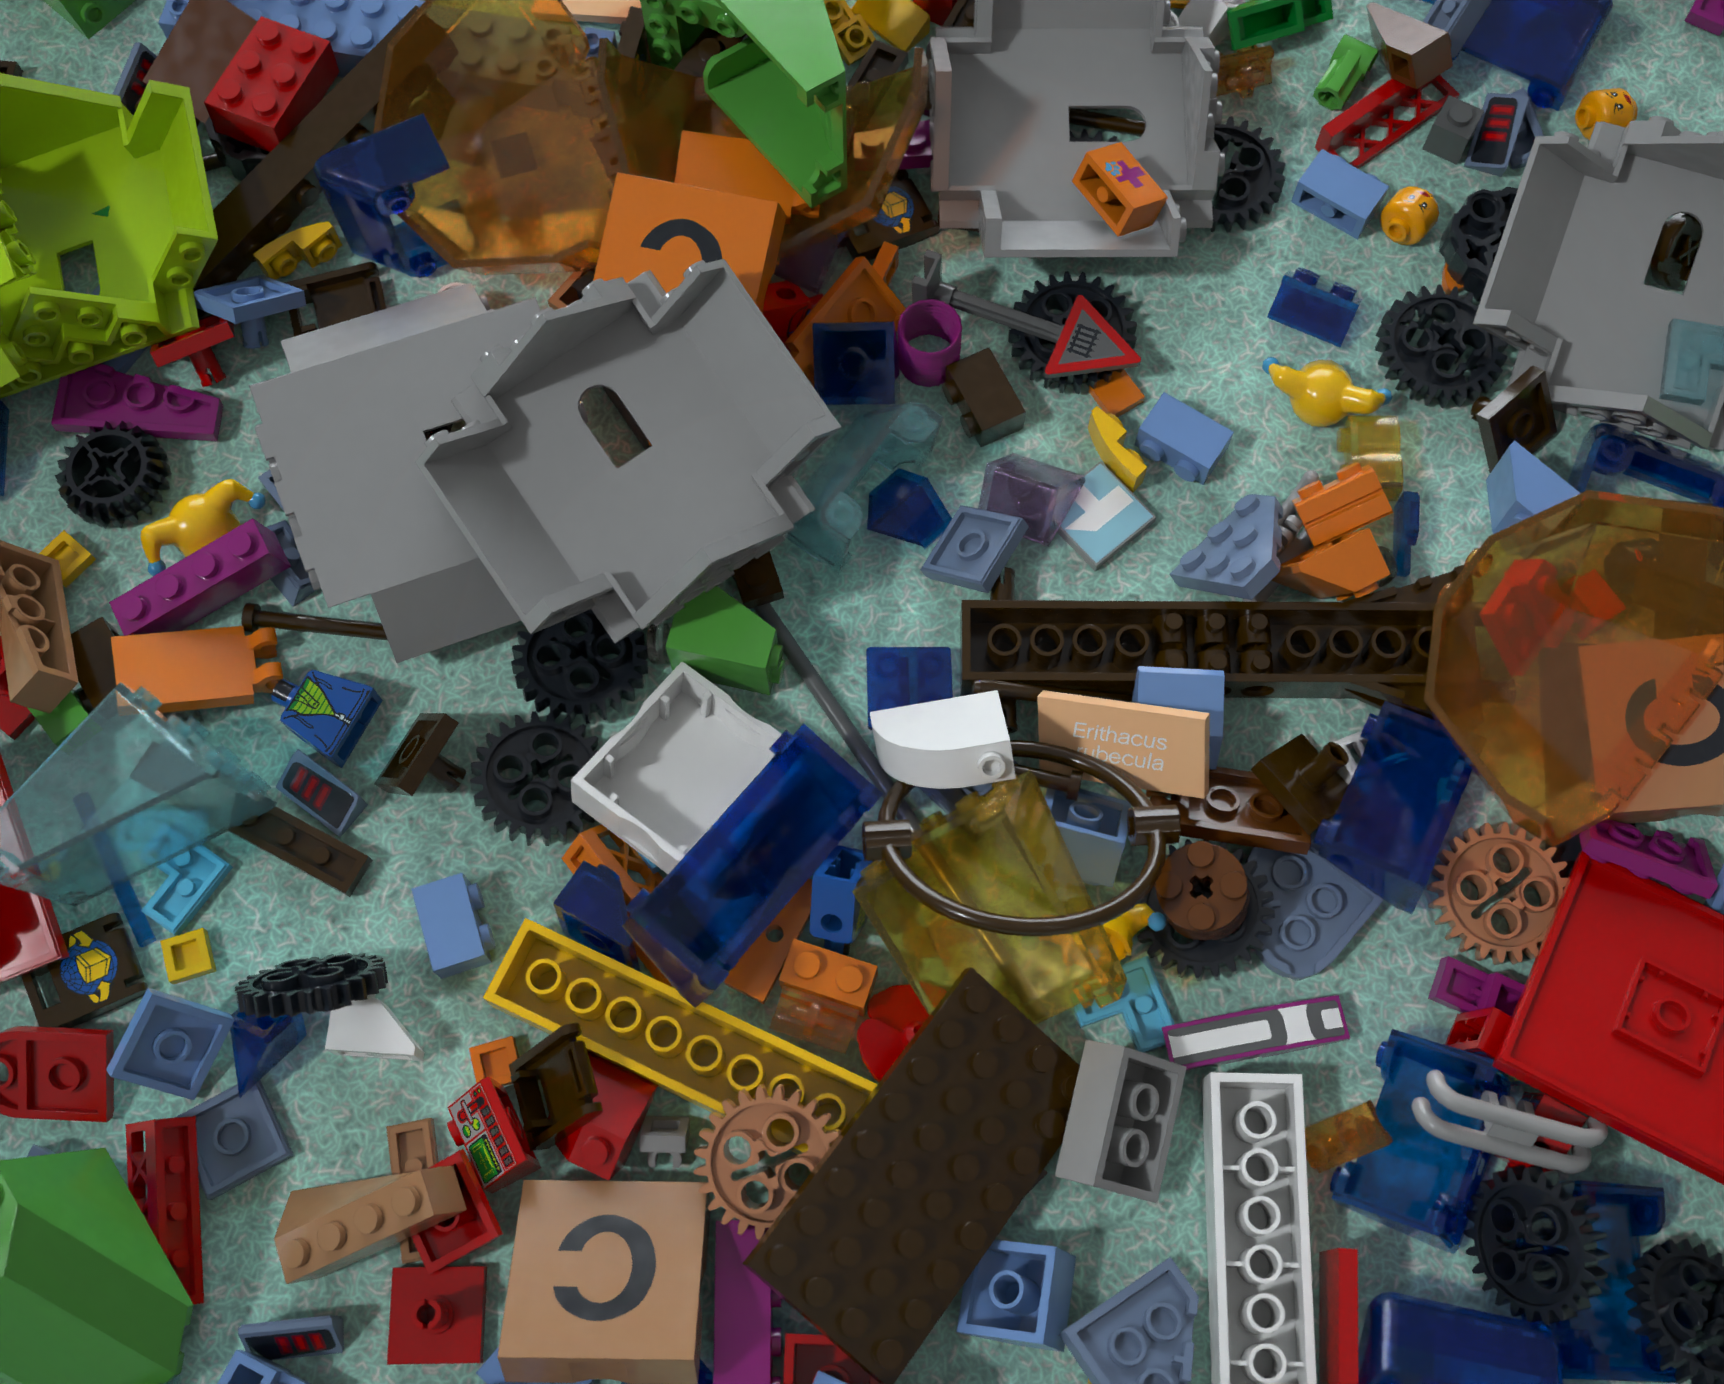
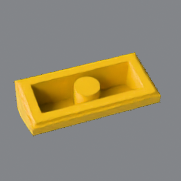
M857 0L851 8L855 16L859 13L861 14L869 28L893 47L905 52L910 51L930 33V16L911 0Z

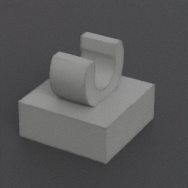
M645 1117L640 1132V1152H648L647 1163L649 1167L656 1166L658 1153H670L673 1156V1168L680 1167L690 1136V1117Z

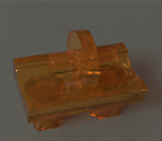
M1253 45L1228 55H1223V53L1219 52L1220 65L1217 74L1218 87L1216 96L1238 92L1242 99L1250 98L1254 94L1255 87L1272 84L1271 62L1274 57V50L1271 45L1263 47Z
M784 985L769 1028L846 1054L860 1010Z
M1371 1099L1305 1126L1306 1159L1313 1169H1317L1318 1173L1388 1146L1393 1142L1389 1133L1381 1125Z

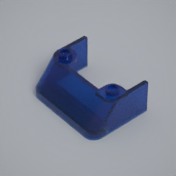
M423 113L331 151L316 161L313 168L316 178L351 251L355 255L411 277L425 278L432 275L437 268L480 250L456 200L395 226L391 221L389 215L404 212L413 202L415 190L412 184L450 169L449 163Z
M1599 423L1591 427L1582 440L1567 482L1579 491L1581 495L1556 526L1561 527L1582 501L1592 471L1606 476H1616L1622 473L1699 503H1712L1713 513L1723 520L1710 560L1724 572V466L1613 424Z
M1385 1292L1377 1295L1370 1302L1367 1309L1358 1347V1384H1564L1562 1349L1554 1333L1546 1326L1538 1323L1397 1292Z

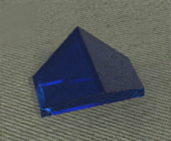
M901 468L895 470L869 493L867 530L922 546L924 549L944 533L952 520L928 478Z
M238 1008L231 1014L235 1020L230 1031L239 1099L307 1035L302 1013L294 1017L284 1015L271 1018V1016L267 1015L256 1018V1014L245 1016V1012L240 1013Z

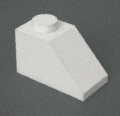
M1190 0L1178 17L1180 27H1203L1204 37H1209L1215 47L1230 35L1227 11L1245 3V1Z
M375 994L367 995L366 1000L351 1001L352 1005L330 1012L325 1050L340 1056L423 1061L424 1051L390 1008L375 998Z

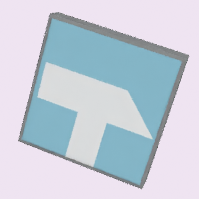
M1102 461L1045 505L1040 512V515L1094 571L1151 526L1156 519V516Z

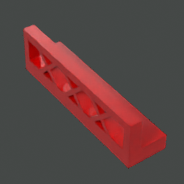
M1438 75L1418 89L1391 78L1322 126L1315 148L1319 152L1323 149L1332 155L1339 156L1335 150L1342 145L1359 147L1358 157L1349 163L1359 169L1439 113L1449 95L1458 99L1460 94L1441 75ZM1431 83L1444 95L1438 101L1421 100L1422 89ZM1398 106L1415 108L1414 118L1410 121L1393 119L1394 109ZM1369 126L1387 127L1386 138L1381 141L1365 139V129Z
M196 1116L154 1119L126 1124L128 1189L193 1305L204 1303ZM144 1131H145V1145H146V1151H145V1152H144V1139H143V1132H144ZM146 1184H147V1196H148L147 1199H146V1190H145V1185H146Z

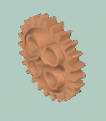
M1488 822L1480 826L1479 835L1470 827L1463 832L1464 841L1456 836L1448 843L1453 852L1443 849L1437 854V857L1445 866L1434 865L1430 868L1429 872L1440 880L1427 885V890L1439 894V898L1430 902L1428 907L1442 910L1443 915L1438 917L1434 923L1435 925L1449 924L1451 928L1444 938L1449 940L1459 936L1462 939L1459 946L1461 953L1472 946L1476 947L1475 960L1480 961L1491 952L1494 965L1503 963L1506 953L1512 965L1522 962V951L1530 960L1537 957L1539 952L1537 945L1541 947L1562 896L1563 888H1565L1569 879L1560 878L1559 872L1568 865L1567 862L1553 863L1550 859L1555 854L1557 848L1553 846L1545 851L1539 848L1542 842V835L1539 834L1528 841L1525 839L1526 827L1524 826L1518 828L1511 835L1507 822L1500 824L1496 833H1494ZM1494 853L1502 854L1508 859L1510 863L1509 873L1501 872L1495 867L1493 863ZM1523 868L1529 869L1530 874L1503 896L1504 899L1491 905L1479 918L1474 919L1471 916L1472 911L1492 897L1499 887L1512 880ZM1462 880L1471 881L1475 884L1478 890L1477 900L1467 899L1462 894L1460 888ZM1525 886L1534 888L1540 895L1538 907L1530 905L1525 900L1523 893ZM1493 913L1500 914L1506 919L1508 923L1506 935L1498 933L1492 927L1491 917Z
M760 1084L757 1086L755 1099H752L746 1089H742L738 1092L740 1105L737 1106L729 1098L725 1099L722 1102V1106L726 1116L717 1112H712L708 1116L711 1123L716 1127L715 1130L703 1128L699 1132V1135L709 1142L708 1146L698 1147L694 1150L696 1156L706 1159V1164H702L694 1170L695 1175L707 1176L708 1182L698 1190L699 1194L713 1192L715 1198L708 1206L709 1211L722 1206L726 1211L721 1223L725 1225L734 1217L739 1220L738 1234L740 1235L744 1233L749 1225L755 1226L756 1239L761 1240L766 1229L770 1228L800 1188L789 1177L790 1165L802 1163L812 1172L831 1147V1142L841 1133L840 1129L826 1131L824 1125L832 1115L830 1112L819 1117L814 1114L818 1104L817 1099L812 1100L806 1106L800 1104L802 1090L800 1089L795 1091L790 1099L785 1098L783 1084H779L776 1087L773 1096H768L765 1085ZM775 1119H786L792 1124L794 1128L793 1140L790 1142H780L775 1139L771 1131L772 1122ZM732 1137H743L748 1141L751 1147V1154L748 1159L740 1160L732 1156L729 1150V1141ZM806 1143L808 1145L807 1151L780 1161L775 1167V1172H773L770 1166H765L738 1180L732 1178V1172L757 1164L765 1156V1150H767L770 1157H773L799 1144ZM751 1181L763 1183L768 1189V1201L761 1204L751 1201L746 1192L747 1183Z

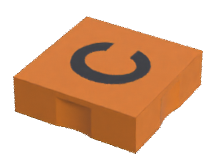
M617 172L593 281L596 279L608 281L623 277L625 282L628 283L643 272L651 270L665 292L668 293L682 283L685 279L683 273L694 263L701 260L709 263L725 259L763 314L765 294L775 271L787 215L776 201Z

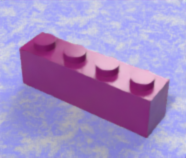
M252 518L110 601L109 604L124 636L182 631L290 568L291 565L275 533Z
M716 1220L713 1384H782L781 1376H773V1357H781L782 1329L781 1327H773V1308H781L782 1298L742 1264L760 1241L756 1239L755 1226L749 1225L744 1233L740 1235L738 1234L739 1220H731L725 1225L721 1223L722 1220Z

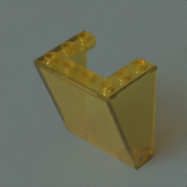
M1031 770L1019 776L1015 773L1016 779L992 783L994 789L982 796L977 791L966 795L955 803L956 810L946 815H943L941 811L929 815L919 823L920 829L911 833L912 856L909 859H904L906 863L930 887L959 903L991 913L1017 917L1061 916L1094 907ZM874 860L873 863L865 867L860 872L863 878L852 890L929 1015L963 970L970 967L977 971L1035 1025L1080 1003L1085 1009L1091 1006L1095 999L1099 1007L1102 1008L1119 1000L1122 996L1127 977L1103 925L1070 934L1036 937L1005 935L972 928L944 917L919 902L894 878L884 860Z

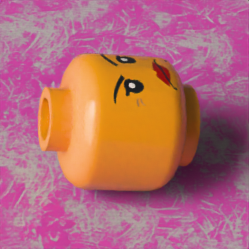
M1622 88L1590 91L1582 98L1576 110L1575 122L1582 135L1590 140L1596 122H1606L1626 127L1630 121H1636L1637 105L1630 94Z
M1412 186L1402 188L1382 209L1380 215L1381 228L1388 238L1400 245L1419 243L1438 220V204L1433 195L1425 189Z

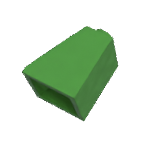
M718 586L707 593L703 591L693 600L683 604L685 608L674 614L665 646L672 671L681 662H684L712 683L766 695L771 694L773 683H781L785 669V660L782 659L783 645H778L776 629Z

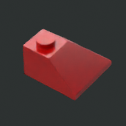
M587 1051L598 1090V1095L593 1098V1102H601L603 1113L555 1145L569 1162L609 1181L625 1166L659 1085Z

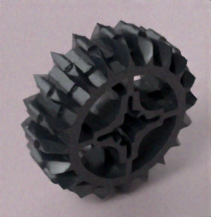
M107 421L101 431L90 426V435L85 438L75 434L78 444L75 447L64 446L68 458L57 460L58 467L62 472L55 475L57 483L61 486L58 489L59 494L67 503V507L74 514H78L83 521L90 524L95 521L98 526L105 529L110 522L115 527L122 529L125 517H128L131 522L138 524L137 513L143 510L144 513L152 515V509L148 504L151 501L163 503V497L158 490L170 489L169 482L165 477L172 473L170 466L166 463L168 456L163 448L159 446L160 443L154 436L146 435L138 425L128 431L127 424L121 421L116 429H112V425ZM106 468H110L121 480H116L113 475L108 473Z

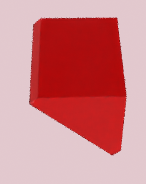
M464 1149L429 1167H454L467 1211L411 1236L428 1274H432L475 1252L503 1235Z

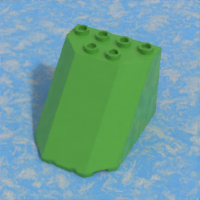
M97 1148L0 1160V1384H166L177 1377L182 1371L185 1353L180 1351L184 1327L190 1325L194 1305L107 1149Z

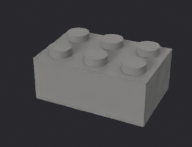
M1086 1040L1055 1177L1157 1203L1187 1067L1125 1046Z

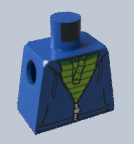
M316 670L309 671L300 686L286 679H281L274 687L271 696L273 702L285 707L280 721L286 728L340 768H343L383 701L374 688L368 685Z
M836 845L815 871L812 880L809 932L813 937L824 939L823 948L846 956L849 955L850 943L855 941L867 923L877 860L864 861L863 850Z

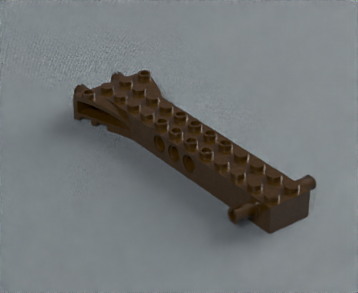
M1467 564L1454 567L1451 572L1432 578L1430 575L1419 578L1410 585L1397 589L1393 586L1345 602L1015 600V570L1005 567L1003 584L1001 583L1000 573L990 590V600H962L960 696L974 694L971 687L972 682L977 679L1133 695L1138 666L1224 670V698L1357 699L1392 715L1433 728L1441 733H1449L1468 739L1482 724L1480 705L1512 707L1516 701V691H1510V688L1516 687L1513 679L1478 680L1473 626H1482L1477 612L1485 601H1470ZM1000 698L1008 733H1014L1018 730L1016 700Z

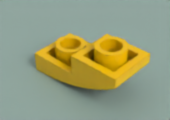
M824 0L841 58L850 66L863 58L873 41L877 39L861 14L859 13L855 16L845 0Z
M326 221L291 231L266 244L256 251L253 256L262 272L267 277L277 280L281 276L290 275L301 260H304L312 269L321 262L331 260L342 246V243L333 225Z
M1096 406L1091 411L1088 424L1091 440L1104 464L1133 493L1143 483L1147 466L1137 452L1123 447L1127 430L1119 418L1112 413H1105Z

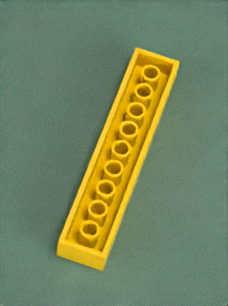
M527 918L524 919L483 996V999L493 1008L549 1035L563 1025L579 1023L582 1034L576 1040H583L588 1052L659 1085V1088L711 1113L717 1112L726 1116L722 1102L729 1098L739 1106L738 1092L742 1089H746L752 1099H755L756 1089L760 1084L765 1085L768 1096H773L776 1087L779 1084H783L785 1098L788 1099L798 1089L802 1090L800 1104L803 1106L817 1099L818 1104L814 1114L819 1117L830 1112L832 1115L824 1125L826 1131L840 1129L842 1132L877 1086L876 1083ZM775 1119L771 1126L775 1139L780 1142H790L793 1140L794 1128L792 1124L786 1119ZM802 1143L789 1150L800 1154L808 1150V1145Z

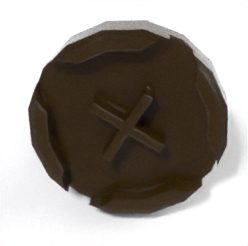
M1679 213L1675 214L1668 222L1665 221L1651 259L1652 277L1657 284L1678 289L1682 287L1681 282L1683 280L1687 281L1702 237L1701 225L1695 217Z

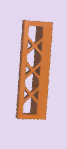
M602 824L579 833L561 858L656 980L674 987L690 968L711 958L719 950L718 946L659 872L653 874L634 848ZM610 835L620 848V851L608 849L600 838ZM627 869L639 872L645 880V885L633 881L628 875ZM654 902L665 905L671 912V918L660 915L653 906ZM680 935L691 938L700 950L691 954L681 942Z

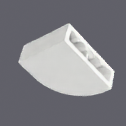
M998 690L870 712L879 764L887 774L901 782L918 787L950 789L1016 779L1010 737Z

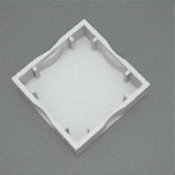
M681 662L643 702L641 709L634 719L623 730L612 736L571 779L572 802L707 903L812 781L817 759L771 725L746 713L727 693L690 666Z

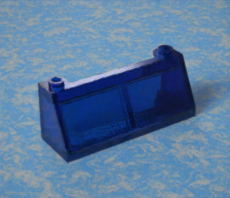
M804 723L793 735L786 729L774 742L769 750L775 756L651 893L642 888L625 907L631 915L622 927L679 994L694 1008L719 987L729 975L728 972L734 968L743 954L839 842L853 829L866 811L868 812L883 795L882 792Z

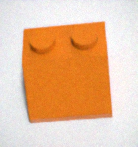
M1370 528L1348 533L1316 549L1313 547L1281 563L1280 572L1271 581L1319 599L1335 596L1337 601H1341L1353 595L1355 598H1359L1379 588L1377 581L1391 573Z

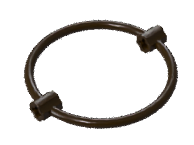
M1010 740L1013 757L1034 758L1063 764L1090 774L1116 790L1132 806V808H1128L1127 813L1128 838L1131 846L1148 845L1147 858L1138 877L1129 887L1111 900L1096 907L1067 915L1017 917L991 913L959 903L930 887L911 870L904 860L912 856L909 819L896 820V816L903 800L916 786L897 780L889 789L882 802L878 820L864 821L862 823L864 861L884 860L894 878L919 902L944 917L972 928L1026 937L1055 936L1084 931L1105 924L1129 911L1144 899L1153 888L1165 862L1166 844L1179 843L1181 834L1180 814L1176 805L1153 806L1149 798L1136 784L1110 765L1066 747L1036 741Z

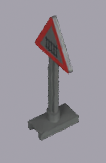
M928 249L924 254V278L914 276L912 280V304L926 299L944 301L955 309L1056 343L1045 369L1044 375L1046 378L1138 367L1141 363L1140 356L1083 295L1077 296L1066 323L1061 326L957 290V286L942 282V254Z

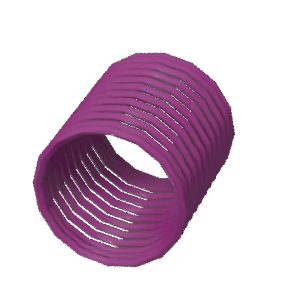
M935 299L919 300L909 305L900 316L897 339L898 365L905 378L915 385L933 387L945 383L946 366L960 360L962 324L960 316L953 307L944 301ZM933 335L943 338L950 343V346L938 352L928 353L915 349L908 342L918 336Z

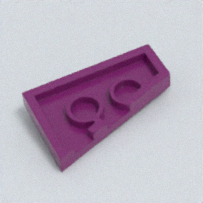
M1588 815L1585 816L1578 828L1582 851L1598 862H1612L1627 868L1631 873L1640 878H1654L1665 882L1678 892L1686 895L1694 893L1710 899L1718 887L1703 839L1691 837L1687 844L1673 841L1674 837L1670 832L1656 830L1653 837L1643 835L1631 824L1599 819L1598 817Z

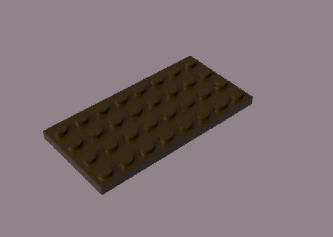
M972 967L964 969L742 1264L880 1384H894L1062 1144L1080 1065Z

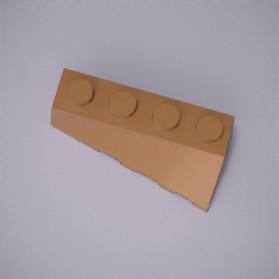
M0 540V631L9 699L12 703L51 713L78 684L60 564L56 559Z
M453 1166L426 1168L414 1172L291 1191L274 1237L286 1284L327 1276L467 1211Z

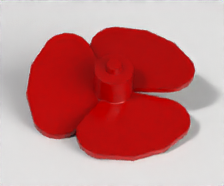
M918 984L893 985L874 994L868 1001L867 1013L870 1019L862 1022L857 1029V1041L861 1058L877 1082H880L942 1000L944 995L941 992Z

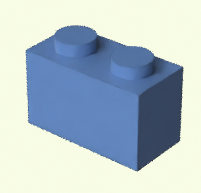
M1321 149L1298 181L1291 202L1358 239L1380 208L1389 186L1382 183L1376 176L1366 174L1348 164L1342 157L1332 155Z
M1163 392L1140 426L1134 445L1139 448L1141 454L1147 459L1155 462L1161 460L1173 467L1175 473L1180 478L1189 482L1197 481L1204 485L1228 449L1234 432Z
M459 873L411 889L432 970L436 975L443 979L492 963L489 950L495 949L496 945L489 924L482 925L478 909L485 906L477 883L471 884L463 873Z

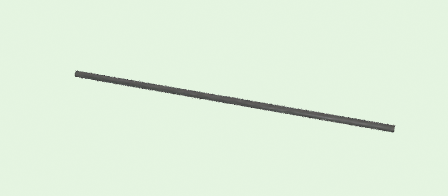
M602 387L643 448L646 450L651 447L647 437L619 396L613 390ZM767 603L754 607L758 616L776 629L778 645H783L784 654L877 790L885 798L889 789L894 784L893 781L882 769L871 749L771 604ZM904 799L896 817L898 820L909 819L912 841L951 898L959 903L981 910ZM973 928L1029 1012L1033 1014L1046 1005L998 934Z

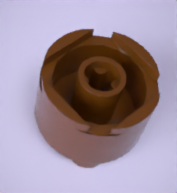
M1196 841L1177 849L1165 860L1155 887L1163 914L1174 930L1189 939L1217 940L1229 936L1238 929L1247 915L1250 894L1245 871L1232 853L1218 845L1210 844L1206 841ZM1199 886L1203 888L1210 886L1212 896L1208 899L1203 895L1196 898L1195 889Z

